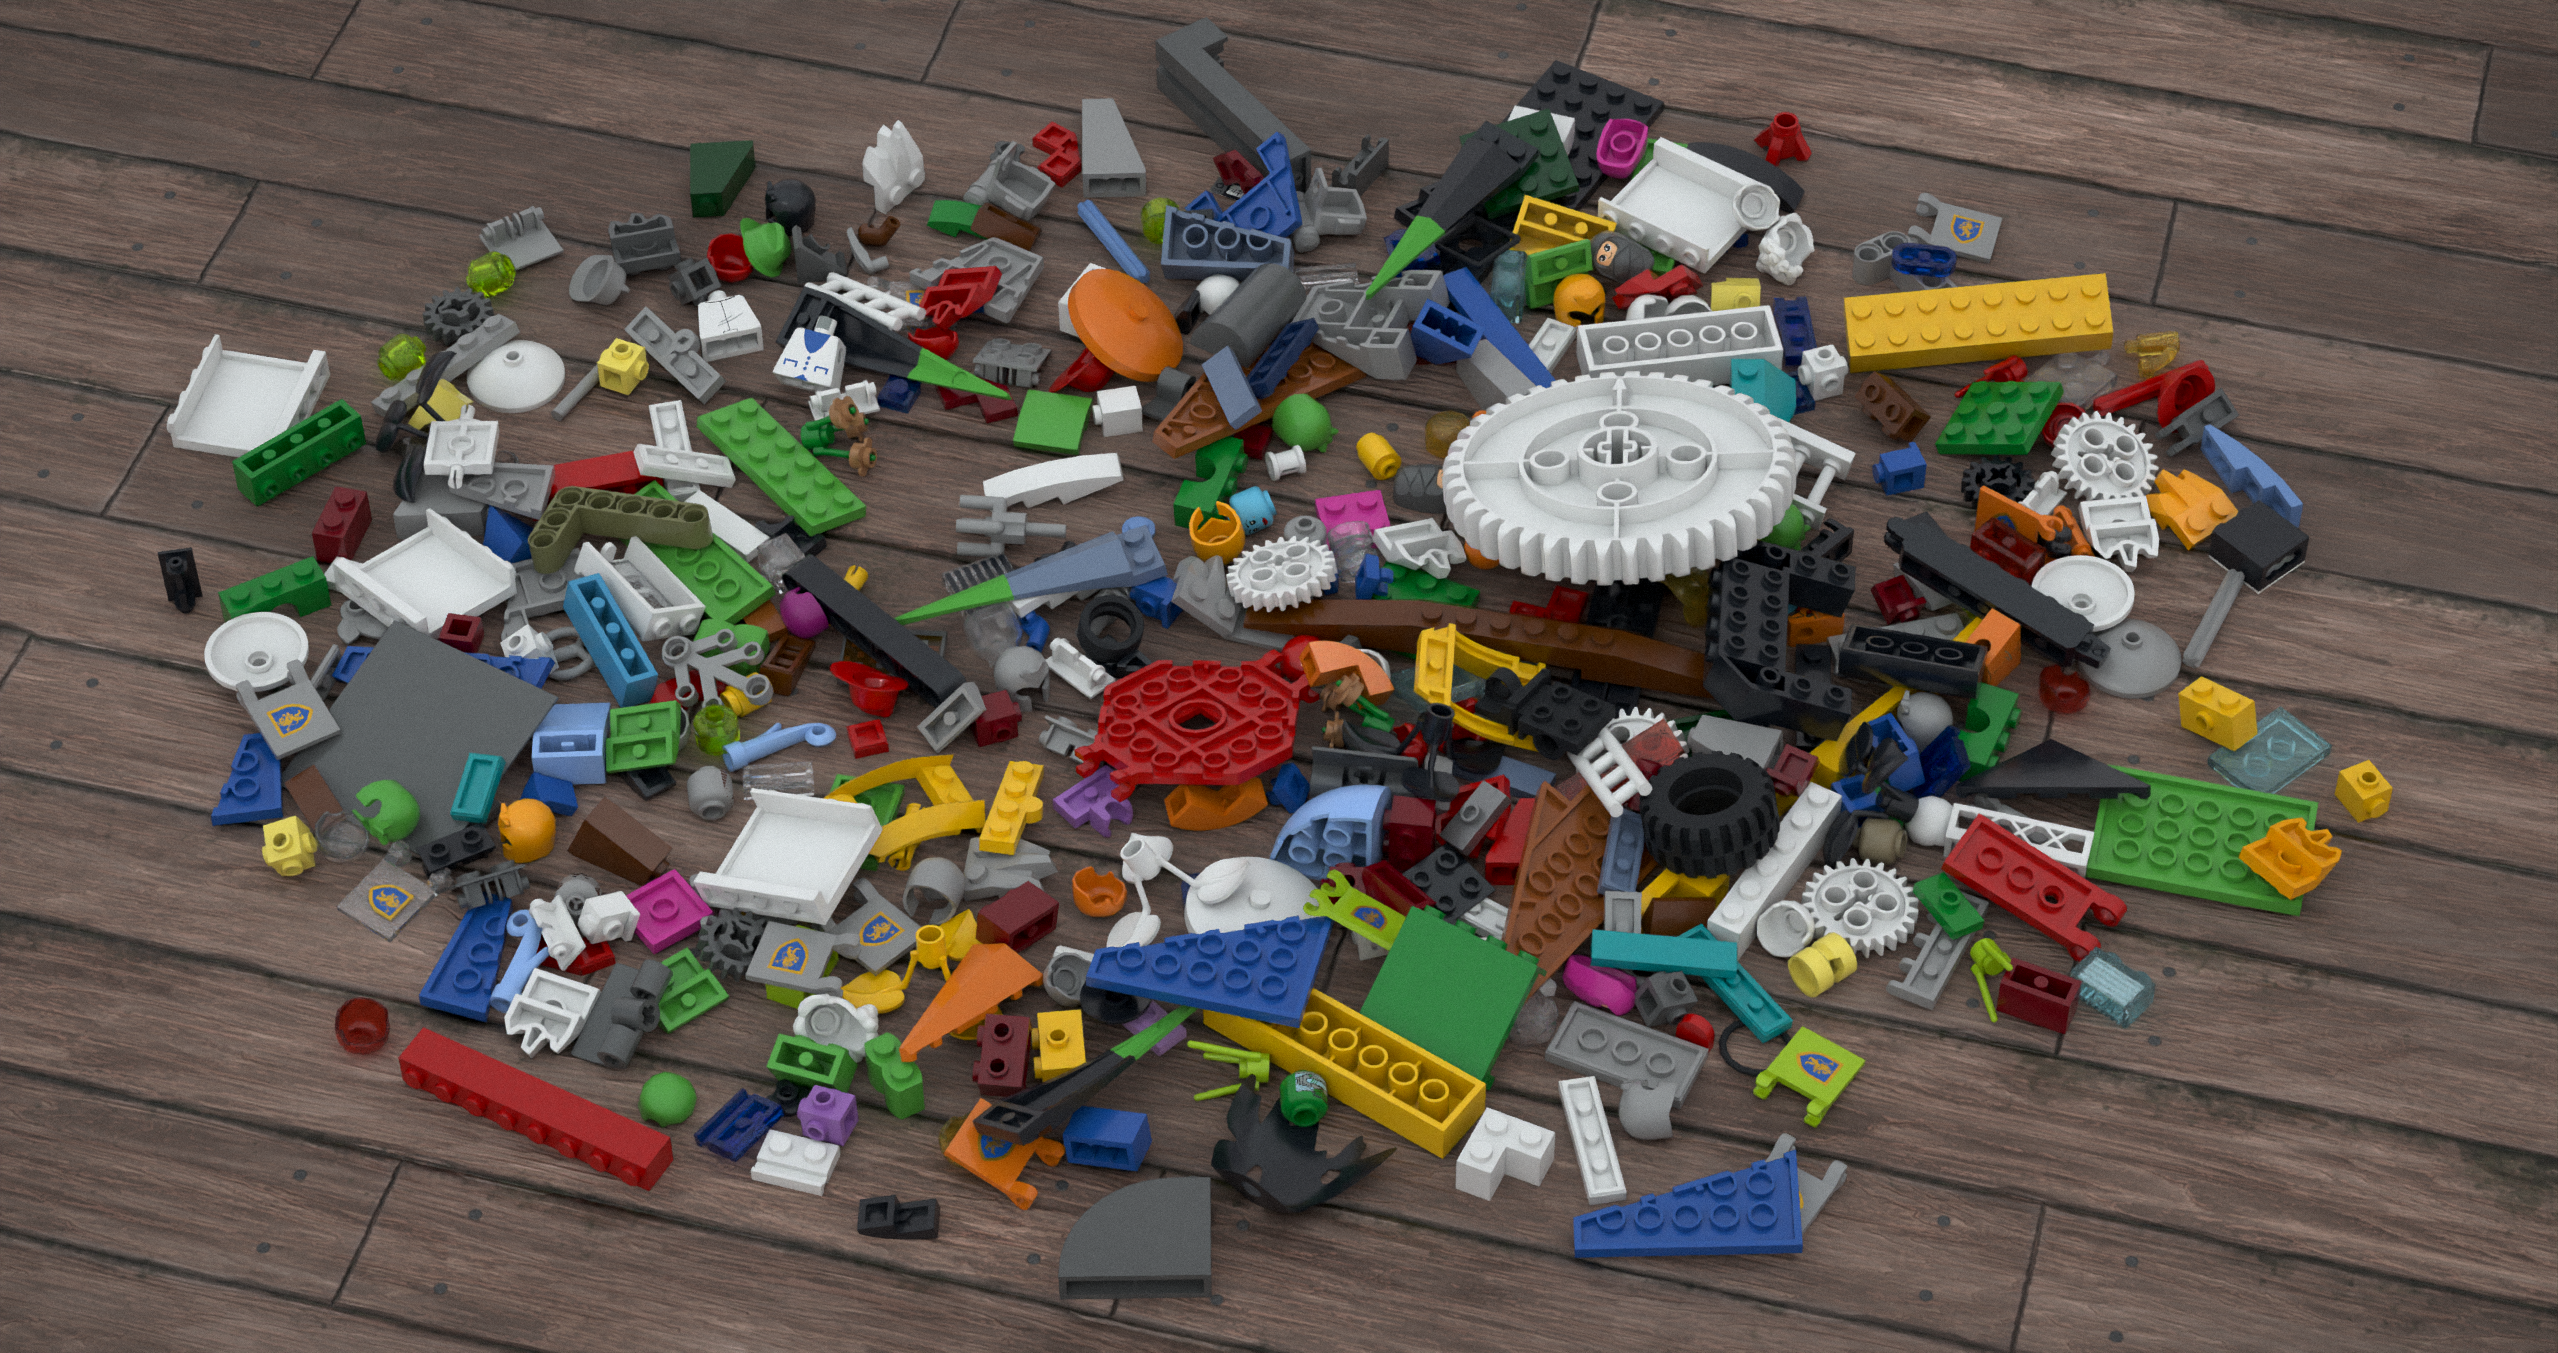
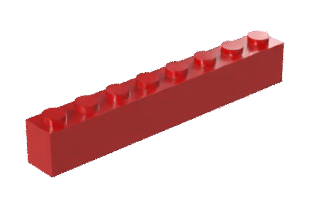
M424 1027L398 1057L402 1079L414 1089L421 1088L434 1094L443 1102H452L461 1106L474 1116H483L496 1122L505 1130H514L521 1133L536 1144H545L552 1147L565 1157L581 1160L589 1164L596 1171L612 1174L630 1186H638L650 1191L674 1160L669 1136Z

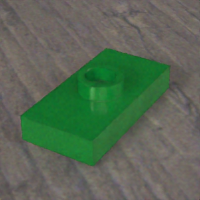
M1944 872L1914 883L1912 892L1952 940L1983 928L1985 920Z

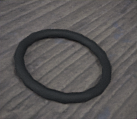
M1741 1020L1735 1021L1722 1032L1719 1039L1720 1054L1727 1065L1737 1072L1757 1077L1766 1069H1751L1742 1066L1733 1060L1727 1051L1726 1042L1729 1035L1736 1029L1746 1026ZM1786 1031L1780 1034L1787 1045L1791 1040L1790 1036Z

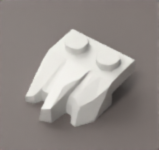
M898 120L893 125L892 131L883 124L877 133V146L875 148L867 147L862 166L864 181L874 186L875 208L886 214L923 183L925 172L923 155L902 122Z
M2146 496L2080 502L2078 510L2084 537L2104 559L2111 558L2112 555L2116 554L2123 571L2133 572L2137 568L2138 554H2143L2147 558H2157L2159 535L2156 521L2151 519Z
M1433 518L1374 530L1372 540L1388 562L1402 565L1412 570L1422 568L1437 579L1447 578L1451 570L1449 563L1458 564L1466 560L1463 546L1453 531L1442 532Z
M534 968L522 995L515 994L504 1017L506 1032L511 1035L525 1033L521 1048L531 1059L547 1043H550V1048L553 1052L559 1054L580 1035L601 991L598 988Z

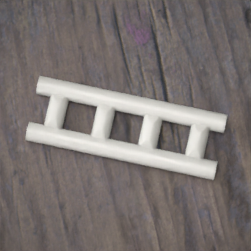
M834 272L829 273L827 283L820 286L810 282L805 284L806 287L832 295L862 314L895 331H899L902 328V320L908 317L923 320L926 315L924 308ZM842 289L848 291L843 295L836 293ZM863 299L870 300V302H867L865 304H862L858 301ZM885 308H890V309H892L893 311H890V312H888V313H885V312H882L881 310H883V309H885Z
M1606 726L1597 734V738L1589 743L1578 755L1567 752L1569 759L1613 817H1619L1623 813L1621 804L1639 792L1642 796H1647L1652 791L1651 784ZM1606 749L1608 751L1594 763L1590 764L1589 761ZM1616 763L1618 764L1619 767L1614 769L1604 778L1600 777V775L1604 773L1606 770H1608L1610 767H1612ZM1626 778L1630 780L1614 793L1610 791Z

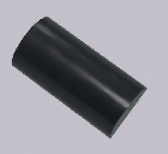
M1851 624L1840 650L1838 676L1977 700L1982 685L1988 647Z

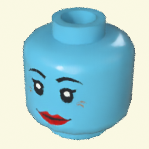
M1253 486L1232 495L1229 499L1230 507L1236 511L1241 520L1245 535L1254 534L1273 524V516L1277 515V512L1267 490L1262 492L1259 487Z

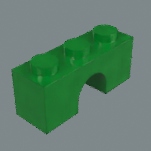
M1227 436L1197 450L1195 454L1196 477L1208 480L1193 482L1184 479L1173 503L1175 526L1189 529L1191 516L1198 507L1201 509L1203 521L1198 525L1197 530L1210 518L1225 519V516L1219 515L1216 501L1227 504L1228 498L1236 493L1239 473L1244 474L1247 468L1248 454H1244L1243 439Z
M313 556L218 592L225 623L244 614L271 612L282 604H292L300 617L332 605L326 576Z
M1982 683L1978 699H1971L1968 704L1965 729L1978 733H1969L1956 729L1945 752L1942 776L1963 782L1999 764V752L2005 753L2011 737V733H2009L2010 728L2016 729L2021 718L2022 709L2017 708L2018 693Z

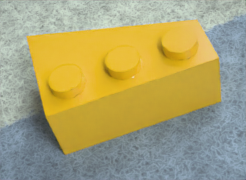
M1525 195L1513 233L1521 237V241L1506 251L1504 264H1526L1530 254L1585 239L1591 241L1595 235L1605 230L1615 232L1617 223Z

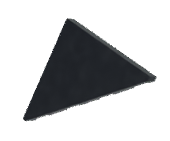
M2049 739L1957 784L1956 796L1967 798V796L1974 793H1988V798H2017V793H2039V798L2067 799V793H2089L2090 799H2118V793H2131L2140 797V799H2147L2151 795V785L2062 743Z

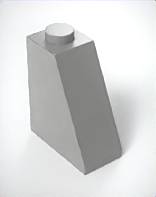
M423 470L415 488V503L402 500L393 514L397 538L404 540L427 528L426 510L429 508L440 516L446 517L454 526L461 531H466L470 536L485 535L489 505L450 493L448 476L425 475Z
M1702 715L1696 728H1691L1687 745L1688 748H1692V754L1698 752L1712 754V751H1722L1725 755H1730L1731 752L1740 754L1744 760L1748 757L1766 770L1767 767L1771 769L1775 767L1783 752L1782 730Z

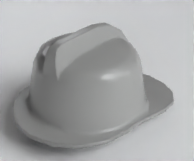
M593 255L584 260L576 269L569 285V294L571 299L575 301H591L609 306L620 294H628L630 289L625 285V270L614 262L613 256Z

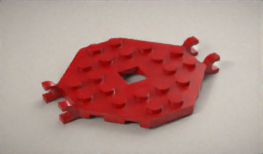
M1275 649L1267 652L1257 661H1241V667L1221 666V661L1193 660V666H1173V660H1158L1105 686L1103 707L1100 709L1098 732L1095 735L1094 743L1074 750L1075 756L1084 761L1076 766V773L1083 778H1087L1096 772L1100 762L1103 760L1117 770L1109 773L1110 780L1119 785L1111 790V797L1119 802L1130 797L1137 784L1240 785L1293 757L1300 701L1303 700L1309 704L1319 700V694L1310 689L1306 674H1303L1293 683L1283 679L1284 672L1275 667L1277 663L1283 660V654ZM1200 713L1216 723L1212 727L1199 730L1186 729L1179 725Z

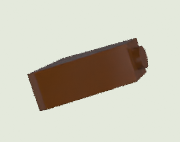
M604 797L585 818L567 851L575 857L637 885L644 886L652 877L657 879L667 870L670 863L666 861V858L671 852L672 847L607 797Z

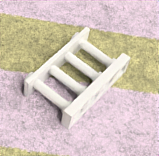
M1779 418L1782 427L1788 431L1791 443L1795 449L1796 476L1805 462L1822 470L1808 498L1805 499L1794 494L1792 504L1802 513L1804 524L1819 531L1827 508L1819 504L1833 477L1846 479L1856 453Z

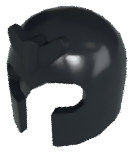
M784 179L772 185L771 181L767 182L764 202L768 223L774 222L782 225L787 236H792V228L796 225L801 228V232L808 231L814 225L816 197L811 187L797 179ZM773 214L777 217V221L771 218Z

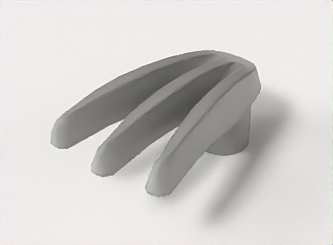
M852 227L847 229L852 254L859 266L867 274L875 275V272L890 268L886 256L870 260L868 253L856 238Z

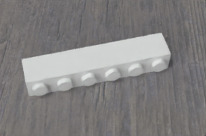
M1810 782L1780 822V831L1774 846L1769 848L1770 851L1762 860L1756 859L1755 864L1742 873L1708 919L1707 929L1718 941L1737 942V961L1757 936V920L1759 916L1771 905L1780 902L1786 897L1824 845L1831 825L1840 815L1842 795Z

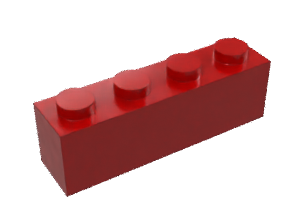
M634 450L554 465L555 478L547 507L559 490L569 486L634 495L654 480L664 488L663 479L640 475L633 453Z

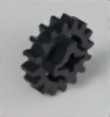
M1994 455L1993 460L1989 461L1983 456L1981 457V464L1972 461L1970 469H1964L1961 492L1964 493L1965 502L1972 501L1973 510L1978 507L1979 491L1983 485L2018 503L2020 501L2023 502L2029 493L2034 490L2035 479L2031 478L2032 471L2030 469L2023 470V462L2013 464L2012 457H2007L2005 461H2001L1998 455Z

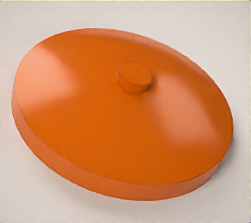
M1095 269L1085 273L1073 285L1068 297V310L1073 327L1090 352L1107 367L1133 380L1154 382L1158 381L1165 367L1175 368L1179 364L1183 354V340L1178 324L1163 301L1143 283L1119 271Z

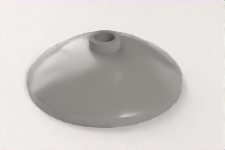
M2125 618L2111 628L2092 632L2111 648L2109 657L2099 669L2078 661L2079 668L2084 677L2099 690L2121 698L2139 699L2162 693L2176 681L2181 668V653L2173 638L2161 628L2142 620Z

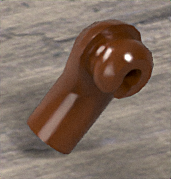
M888 216L880 228H875L873 224L869 227L868 223L861 224L858 228V239L866 246H884L890 241L901 224L893 216Z

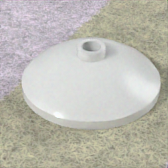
M528 340L507 341L470 367L467 372L468 389L474 400L487 409L501 413H522L537 409L554 399L561 391L565 382V368L560 356L551 348Z
M2075 555L2051 561L2037 572L2032 582L2034 589L2046 596L2053 597L2059 604L2074 613L2086 617L2089 622L2094 624L2093 632L2102 631L2119 624L2129 615L2134 604L2135 591L2129 576L2117 565L2093 556Z
M255 612L238 616L221 625L210 636L205 647L204 658L209 674L222 686L237 691L236 684L248 680L255 692H262L279 687L289 681L287 678V672L289 671L287 669L288 662L298 659L304 667L309 654V644L305 631L293 619L277 613Z

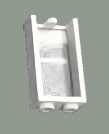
M637 536L631 537L624 559L613 560L617 548L611 542L606 543L600 553L589 542L583 543L574 571L578 575H584L585 577L600 573L627 622L640 635L639 639L642 642L696 634L706 606Z

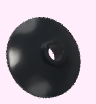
M1086 981L1080 991V1003L1085 1014L1092 1020L1107 1025L1125 1024L1139 1018L1147 1011L1152 1002V999L1089 987L1086 986Z

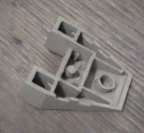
M1436 270L1403 271L1402 277L1392 279L1369 300H1366V291L1372 282L1354 285V281L1349 280L1313 286L1291 323L1315 318L1319 330L1311 339V342L1375 379H1390L1393 381L1407 379L1417 361L1409 329H1405L1410 320L1416 321L1427 298L1446 308L1450 303L1443 273Z

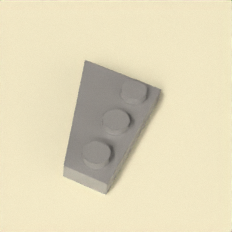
M494 462L492 474H464L462 486L457 489L455 483V489L449 486V491L452 494L540 520L546 510L554 482V465Z

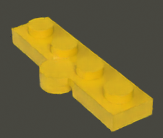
M1009 761L979 838V851L1014 855L1026 823H1036L1043 818V802L1036 796L1044 777V765L1032 764L1027 761Z

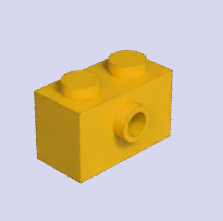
M2202 676L2178 693L2182 727L2232 751H2236L2258 734L2254 700Z
M1081 1009L1037 1013L1038 1028H1033L1031 1034L1032 1050H1040V1056L1033 1057L1035 1079L1042 1078V1082H1045L1086 1063Z

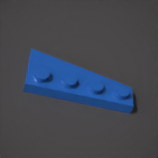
M482 891L486 905L467 910L421 990L419 1000L420 1005L487 1022L491 1006L489 999L496 985L507 937V920L512 915L513 904L511 898L503 897V900L499 901L498 896L495 894H491L493 903L489 904L485 892Z

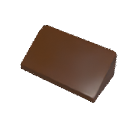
M988 202L978 209L971 225V230L988 239L996 237L1027 251H1031L1042 232L1041 228Z
M1714 897L1652 898L1641 919V927L1645 934L1677 937L1701 923L1707 928L1708 919L1715 911L1716 901Z

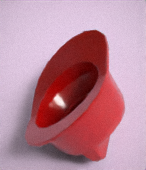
M1086 347L1078 359L1053 382L1049 392L1055 393L1067 384L1084 392H1094L1106 385L1115 371L1098 360Z
M2204 367L2176 370L2164 378L2160 386L2157 411L2158 421L2162 429L2172 423V419L2215 392V380L2209 370ZM2175 429L2172 433H2178V430Z
M839 661L830 665V672L835 677L849 683L853 705L867 714L881 717L891 716L899 691L908 687L906 680L887 675L860 663Z

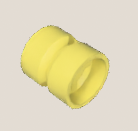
M1831 932L1815 941L1811 947H1806L1793 955L1788 960V969L1794 983L1805 995L1817 997L1831 988L1834 983H1839L1857 970V960L1847 941L1839 934Z

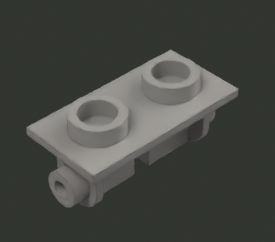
M1047 715L1045 716V720L1050 725L1048 731L1043 730L1039 737V743L1043 744L1044 749L1066 757L1071 746L1075 747V750L1081 746H1089L1094 743L1097 731L1089 729L1088 732L1077 729L1078 726L1067 718L1059 717L1056 720ZM1073 750L1070 759L1082 764L1084 761L1076 757ZM1104 760L1100 762L1098 768H1101L1105 762Z

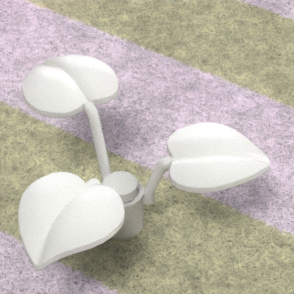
M1131 833L1129 842L1125 844L1120 853L1121 858L1124 860L1122 875L1126 882L1136 885L1143 910L1142 913L1134 912L1124 916L1114 925L1107 939V947H1123L1139 942L1140 947L1147 946L1156 937L1160 929L1161 920L1157 915H1150L1151 908L1142 881L1154 878L1160 872L1162 866L1192 887L1199 888L1197 896L1201 902L1214 904L1225 900L1236 891L1248 873L1250 863L1248 860L1241 858L1223 859L1206 867L1202 872L1201 880H1194L1168 862L1173 852V843L1168 838Z

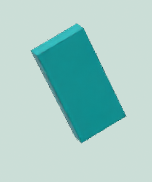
M469 753L450 811L453 820L482 822L486 824L506 763L502 756Z

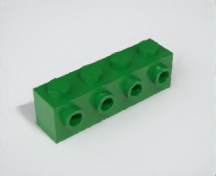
M340 399L233 460L232 464L238 490L258 507L344 456L356 451L366 444L361 415L343 399Z

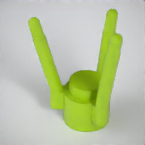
M1984 938L1976 942L1971 948L1970 957L1975 964L1970 970L1977 979L1990 1019L1995 1023L1998 1021V1017L1984 975H1997L2004 968L2007 971H2012L2013 966L2010 964L2011 959L2009 956L2001 951L1994 940Z
M1192 1040L1187 1043L1190 1048L1207 1051L1203 1054L1204 1059L1239 1064V1078L1246 1079L1249 1075L1254 1074L1256 1076L1255 1091H1259V1083H1268L1269 1053L1243 1051ZM1242 1083L1195 1094L1194 1100L1201 1101L1237 1093Z

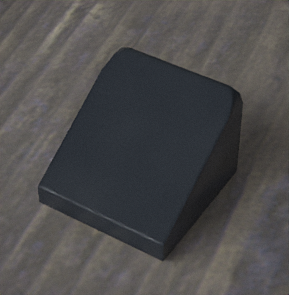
M1194 290L1173 316L1181 334L1188 335L1201 315L1200 293L1198 290Z

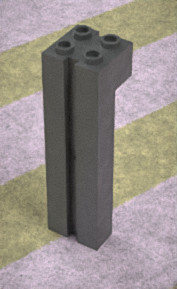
M1205 17L1156 40V60L1160 63L1159 68L1156 69L1157 88L1225 152L1234 149L1238 151L1263 175V178L1267 177L1270 172L1256 148L1277 131L1283 134L1286 138L1296 191L1305 194L1311 183V149L1224 69V60L1218 54L1224 51L1223 43L1228 41V36Z

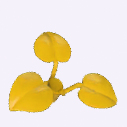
M970 909L952 917L940 926L926 925L917 930L915 934L917 950L910 952L911 959L903 981H901L896 973L886 969L877 976L869 971L841 987L843 990L842 998L852 1003L855 1008L872 1004L877 1008L878 1014L893 1011L905 1001L902 990L908 988L917 961L928 969H936L941 966L945 981L947 982L951 976L947 965V957L954 961H962L973 944H982L975 939L977 923ZM998 1007V1011L994 1014L1003 1015L1002 1011ZM985 1019L960 1034H954V1032L948 1034L962 1040L977 1039L978 1026H984Z

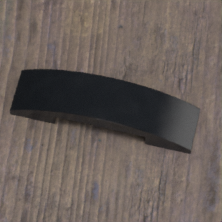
M1691 142L1686 148L1770 186L1780 199L1779 209L1790 214L1795 212L1805 191L1789 175L1768 161L1744 150L1709 142Z

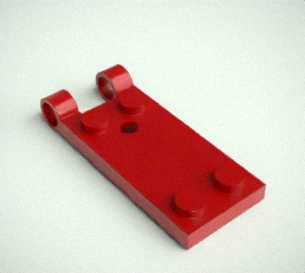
M1980 813L1941 867V870L2066 947L2069 955L2082 964H2090L2101 949V943L2094 935L2077 928L2089 909L2093 910L2096 919L2110 927L2117 926L2127 912L2126 904L2119 897L2105 892ZM2045 896H2053L2057 903L2051 904L2047 902Z

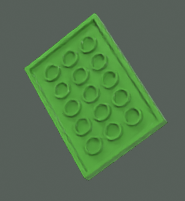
M2107 764L2151 785V795L2147 799H2140V797L2131 793H2118V799H2100L2094 839L2085 877L2300 916L2303 895L2292 900L2280 894L2263 877L2253 872L2238 857L2244 846L2266 837L2270 826L2283 820L2302 817L2307 822L2305 828L2314 831L2319 802Z

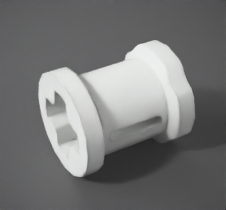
M1299 445L1292 446L1291 450L1276 454L1271 451L1265 454L1267 471L1272 481L1279 480L1280 476L1306 472L1304 454Z

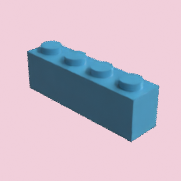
M600 573L568 581L563 608L620 708L651 701L658 673Z

